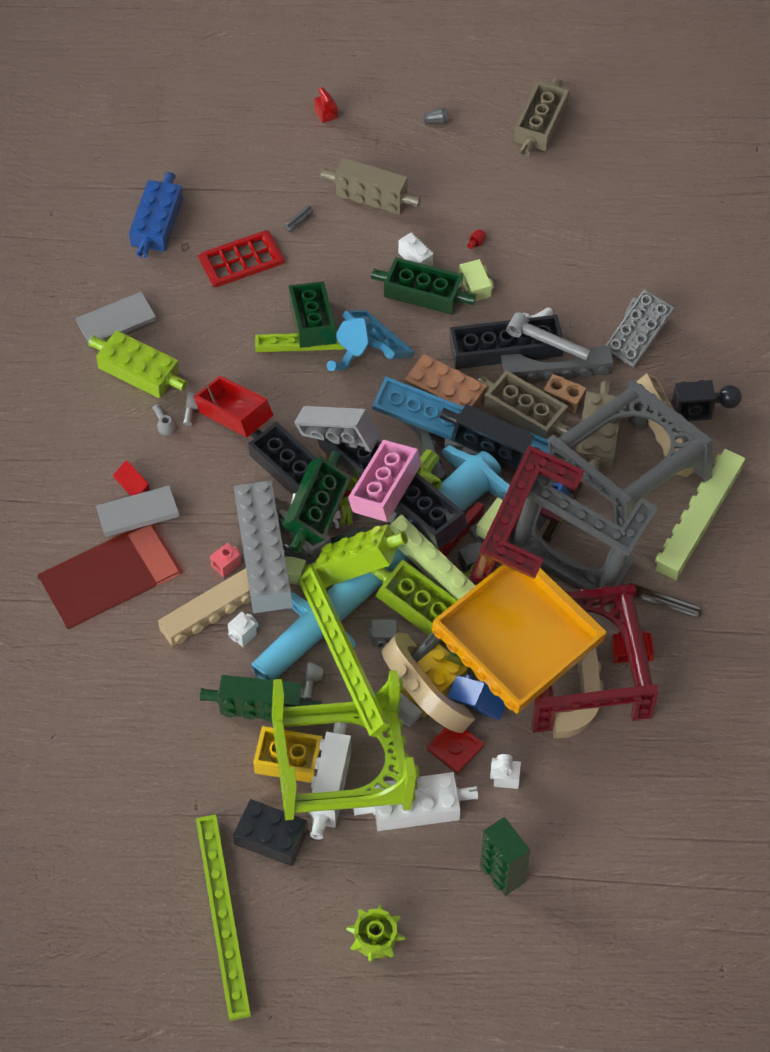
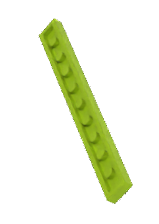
M311 567L298 581L369 736L376 737L389 726L388 721L317 570Z
M215 814L196 818L228 1017L229 1021L251 1017L217 816Z

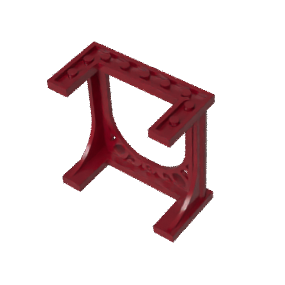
M529 445L478 552L480 555L468 579L476 586L478 582L483 581L494 572L497 563H501L535 579L544 559L508 543L538 473L576 491L585 470ZM542 507L541 516L560 523V516Z
M621 584L615 587L602 586L598 589H581L573 592L565 591L586 612L596 613L609 619L620 630L626 646L634 687L554 696L551 685L534 701L531 724L532 732L553 731L555 713L632 703V721L652 719L659 690L657 684L652 682L634 601L636 595L635 584ZM606 604H612L610 612L604 610Z

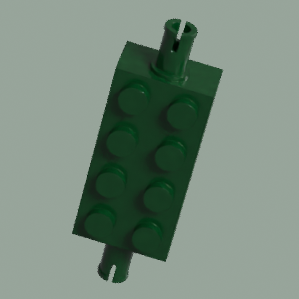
M395 257L389 272L374 268L371 274V279L384 282V297L452 315L456 303L462 302L474 306L476 301V294L462 292L463 274Z
M331 451L328 461L321 456L308 465L282 526L295 534L289 546L293 552L300 553L305 541L315 545L326 538L351 480L350 475L338 468V464L342 459L341 454L337 457L339 452Z
M221 675L219 690L204 688L200 690V701L217 702L221 715L226 717L239 716L249 720L257 718L272 722L273 680ZM282 681L284 691L283 707L322 704V701L304 699L302 683Z

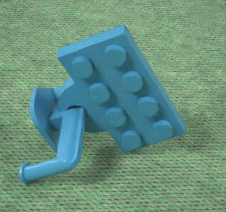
M345 310L342 317L347 321L342 322L336 337L337 341L347 349V352L341 362L329 361L327 369L329 371L347 370L355 356H361L367 346L381 349L384 355L391 360L412 358L415 351L367 310Z

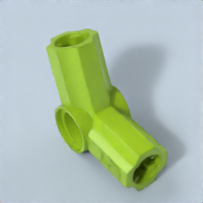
M426 449L420 457L422 464L417 473L440 491L441 480L430 473L438 462L439 456L432 450Z

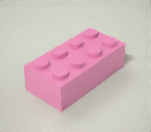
M383 440L348 497L352 511L388 522L422 464L418 449Z

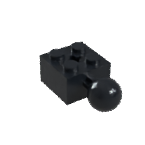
M712 380L675 383L671 404L675 412L683 415L687 421L711 420L715 403H720L724 408L732 409L740 404L742 394L733 385H726L718 393H715Z

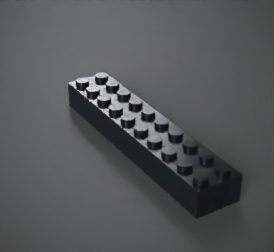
M325 438L324 441L317 439L319 447L329 456L331 451L339 452L337 457L339 454L342 455L339 465L358 481L381 444L378 440L372 452L365 451V447L362 446L353 448L349 446V443L340 442V444H336L328 438ZM416 472L394 512L399 516L402 514L439 550L468 528L464 511Z

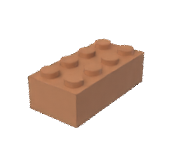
M425 354L422 355L405 378V384L463 407L467 404L479 409L487 393L486 384Z

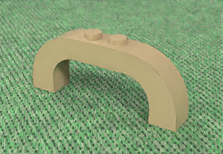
M396 633L382 649L383 658L390 670H397L398 677L402 678L405 689L430 717L454 732L463 733L475 720L474 716L464 704L451 701L435 687L411 656L419 647L408 634Z
M595 648L578 662L581 693L603 691V680L599 678L601 662L597 659ZM599 708L555 713L553 737L568 738L583 732L592 723Z

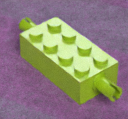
M116 330L108 341H104L94 335L89 340L88 345L100 351L96 355L98 369L159 399L170 385L180 391H184V388L186 389L188 381L177 376L179 374L177 359Z
M387 524L381 527L376 526L367 532H359L350 538L345 537L333 544L328 543L323 546L315 563L305 565L304 573L311 567L316 569L326 588L390 566L397 547L407 544V535L405 532L394 534Z
M403 559L394 571L389 572L387 569L382 568L371 572L383 581V585L375 596L428 636L432 632L433 620L458 601Z

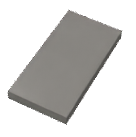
M643 290L605 346L610 345L611 354L614 357L635 368L675 308L648 291Z
M142 292L75 318L88 343L93 335L108 341L116 330L125 334L157 321Z
M170 486L96 506L105 537L179 517Z

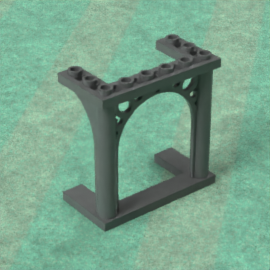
M633 379L627 382L626 391L559 438L555 435L548 438L549 453L555 447L570 456V464L585 470L582 479L614 504V523L620 527L624 525L633 511V505L640 498L648 495L678 472L693 467V471L705 481L712 478L713 440L708 434H704L695 424H691L683 415L675 412L668 404L662 402L655 394L650 393L642 384L637 383ZM628 417V421L640 430L647 427L646 418L661 425L668 433L671 441L670 450L658 465L623 490L572 450V448L616 419ZM678 438H683L687 442L678 443L675 440Z
M555 447L549 453L567 463L571 459L570 456ZM538 473L524 503L516 530L508 543L543 558L541 566L580 589L590 590L598 589L602 586H619L636 560V557L630 553L655 516L658 507L640 498L624 525L620 527L553 488L552 486L556 481ZM542 507L611 546L605 564L598 568L584 567L548 546L539 534L540 529L548 519L540 515Z

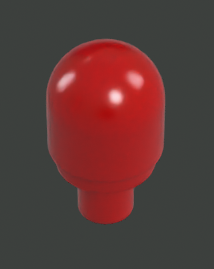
M481 229L475 230L470 235L467 247L473 249L480 246L486 239V233Z

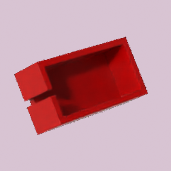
M221 375L208 384L214 402L206 387L193 396L200 414L246 438L274 416L267 398Z

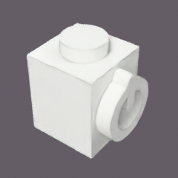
M241 612L228 623V635L234 642L244 647L257 635L256 628L259 625L252 615H245Z

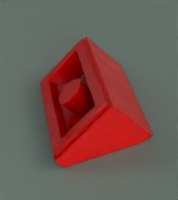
M128 460L123 462L113 474V478L130 496L150 491L148 482Z

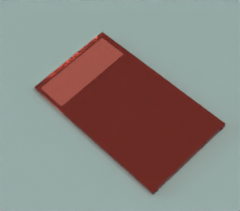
M152 524L126 531L37 575L61 616L65 627L69 630L182 574L183 571L157 528Z

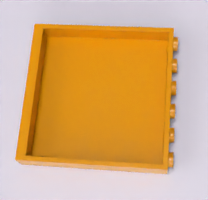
M503 564L434 619L432 625L434 635L438 639H442L452 653H456L461 658L462 663L466 667H470L475 672L476 677L480 681H484L489 686L491 692L495 696H499L504 701L505 706L516 714L522 711L602 643L607 633L541 568L536 578L533 579Z

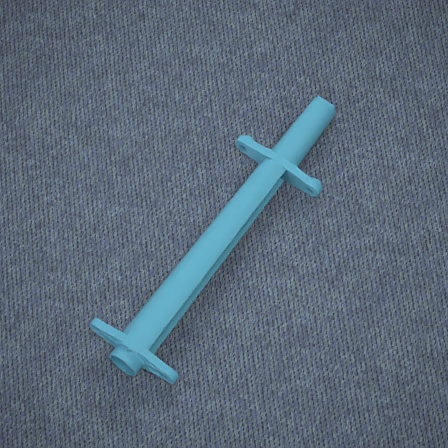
M450 445L442 450L443 457L456 470L442 482L440 492L462 511H466L486 492L504 499L510 485L499 477L501 467L493 456L485 451L479 452L476 456L469 455ZM397 548L390 566L385 567V569L389 572L394 571L402 559L405 562H408L410 559ZM370 572L332 586L327 593L340 621L346 618L383 585V581ZM292 591L293 608L288 609H293L300 617L251 663L254 674L259 679L275 680L324 637L308 601ZM346 632V634H347V636H348V638H349V640H350V643H351V645H352V647H353V649H354V648L356 647V642H355V640Z

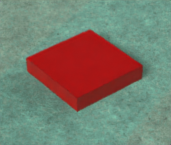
M445 727L427 746V751L458 775L484 748V743L467 729L463 733H458Z

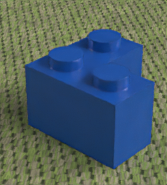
M457 675L447 698L456 703L464 704L466 707L472 708L486 717L499 721L506 707L504 701L499 696H495L484 681L479 680L478 682L476 678L469 675L465 677Z

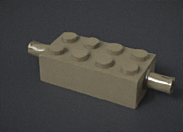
M554 78L551 85L537 81L515 126L514 142L522 144L519 151L522 156L526 152L525 157H528L532 148L543 151L547 150L568 104L569 90L561 88L563 85L561 79L556 83L557 78Z
M342 158L336 171L323 168L321 172V179L335 183L336 196L383 209L390 213L400 215L405 203L419 207L421 202V196L407 193V177L346 158Z
M506 370L495 383L484 376H481V379L479 378L478 381L487 385L484 407L518 428L526 429L530 433L548 439L556 432L563 435L572 429L563 424L567 416V405Z
M602 381L599 393L586 391L582 421L617 397L610 395L611 382L608 381L607 388H605L606 381ZM620 418L609 422L577 446L576 453L598 471L599 469L612 470Z

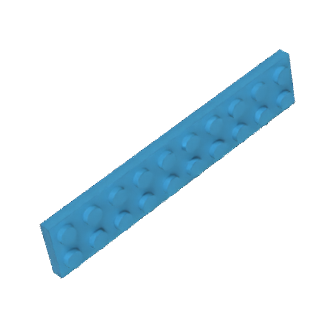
M385 376L373 403L372 410L450 440L454 424L440 419V413L445 407L459 414L464 407ZM530 433L535 436L531 446L549 454L548 439Z

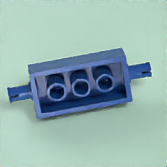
M169 172L165 173L163 182L148 180L129 231L131 246L139 247L136 254L140 258H142L143 253V258H146L149 249L164 252L166 250L183 202L182 185L173 184L176 176L172 172H170V175Z

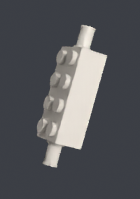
M345 722L334 723L333 733L326 732L325 739L320 741L319 751H321V754L316 760L315 769L317 772L316 776L312 778V793L344 790L351 758V736L345 735L347 723ZM339 810L308 812V816H311V824H313L310 836L314 839H323L325 826L336 828Z
M454 772L421 776L417 778L416 799L412 801L411 810H403L402 804L353 808L354 816L373 813L376 819L377 831L460 820V801L478 799L477 786L458 789L455 783ZM396 780L384 781L388 785H395L397 783ZM376 785V786H375V789H378V788H380L381 786H380V785Z

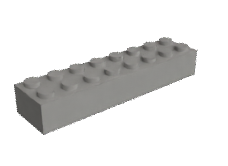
M270 480L234 486V494L253 614L293 608L272 482Z

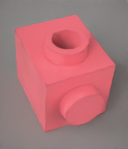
M227 542L210 555L211 566L224 578L241 565V553L235 546L232 547Z

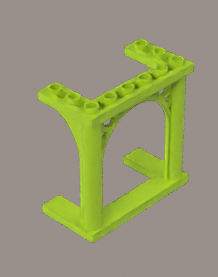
M397 670L389 671L386 684L374 693L389 724L388 727L376 736L385 752V764L379 776L361 788L296 794L294 767H289L284 727L341 722L366 727L354 701L283 707L284 691L282 679L273 680L271 716L285 820H294V813L402 804L403 810H411L412 801L416 799L415 790H417L419 767L414 764L413 757H409L408 753L404 752L406 739L405 736H401V731H403L402 719H398L403 681L402 678L398 677ZM388 731V733H387V737H388V738H385V737L383 736V733H386V732ZM392 766L394 772L389 771V767ZM387 776L392 777L397 783L395 785H388L384 782L383 778ZM376 785H380V786H381L380 788L375 789V786H376Z

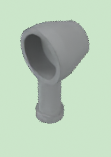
M188 392L185 418L183 421L185 426H192L193 410L198 409L193 398L196 394Z
M160 404L154 405L152 409L159 419L157 425L158 432L163 436L172 435L176 431L175 421L170 416L164 414Z
M309 662L305 672L303 695L305 700H312L313 682L321 681L323 676V668Z

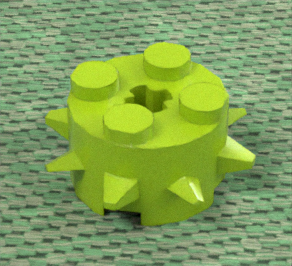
M379 905L377 909H369L368 912L359 909V917L355 925L348 926L346 929L355 935V942L350 949L352 951L358 950L361 954L367 956L370 962L374 958L394 957L393 950L397 941L405 940V936L397 932V924L401 917H391L390 913L383 910L382 905Z

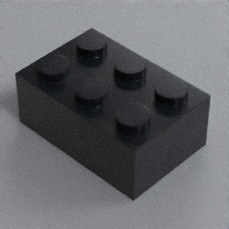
M250 799L234 831V844L293 866L309 831L308 820L295 815L294 820H285L284 811Z

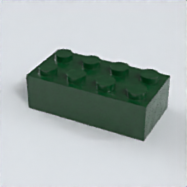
M324 281L289 285V303L300 348L336 344V327Z
M503 817L483 830L480 867L486 875L489 874L491 876L494 887L499 892L502 891L506 896L526 882L530 849L507 819Z

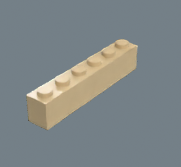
M646 373L637 381V383L642 384L646 390L655 394L658 399L668 404L674 410L657 377ZM648 419V425L654 431L656 441L662 446L663 454L666 457L671 445L669 435L661 425ZM678 438L675 440L678 443L687 442L683 438ZM693 467L686 468L676 475L688 477L694 472Z
M246 568L158 620L160 631L172 647L183 643L191 635L200 633L206 626L218 622L224 615L233 613L239 606L251 602Z

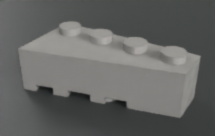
M303 406L294 422L302 436L323 441L325 438H328L336 444H340V442L349 443V446L353 448L362 446L365 447V451L372 452L380 437V433L367 410L362 408Z

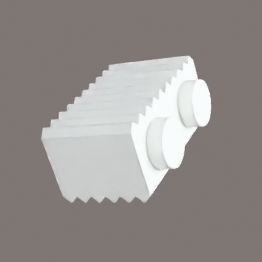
M413 233L407 234L398 241V253L405 260L433 267V252L426 248L424 243L417 239Z

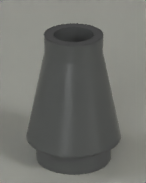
M441 107L423 114L425 124H445V122L449 121L447 108L442 109Z

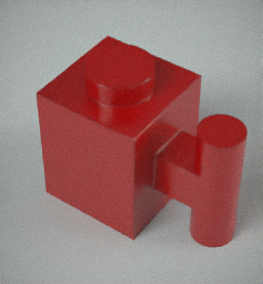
M324 87L319 88L318 91L321 96L314 98V108L322 123L337 119L338 106Z

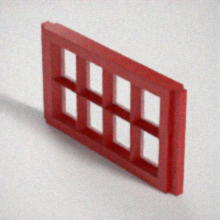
M269 230L215 247L197 255L212 287L216 288L285 263ZM263 240L267 248L256 251L252 243ZM249 245L252 253L242 256L238 248ZM235 250L238 258L227 261L224 253ZM269 252L273 260L262 263L259 255ZM220 254L224 263L213 266L210 258ZM255 256L259 265L248 268L244 260ZM241 262L244 270L234 273L230 265ZM226 266L230 275L219 278L216 270Z

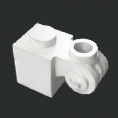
M501 754L497 758H492L490 779H494V787L518 789L521 762L513 761V757L507 754Z

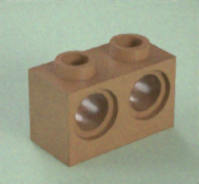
M552 374L543 392L567 405L568 412L576 414L585 399L586 388L578 383L568 381L564 377Z

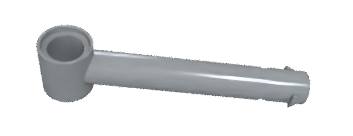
M515 313L506 328L511 336L520 337L524 333L586 361L591 353V350L528 324V317L522 313Z

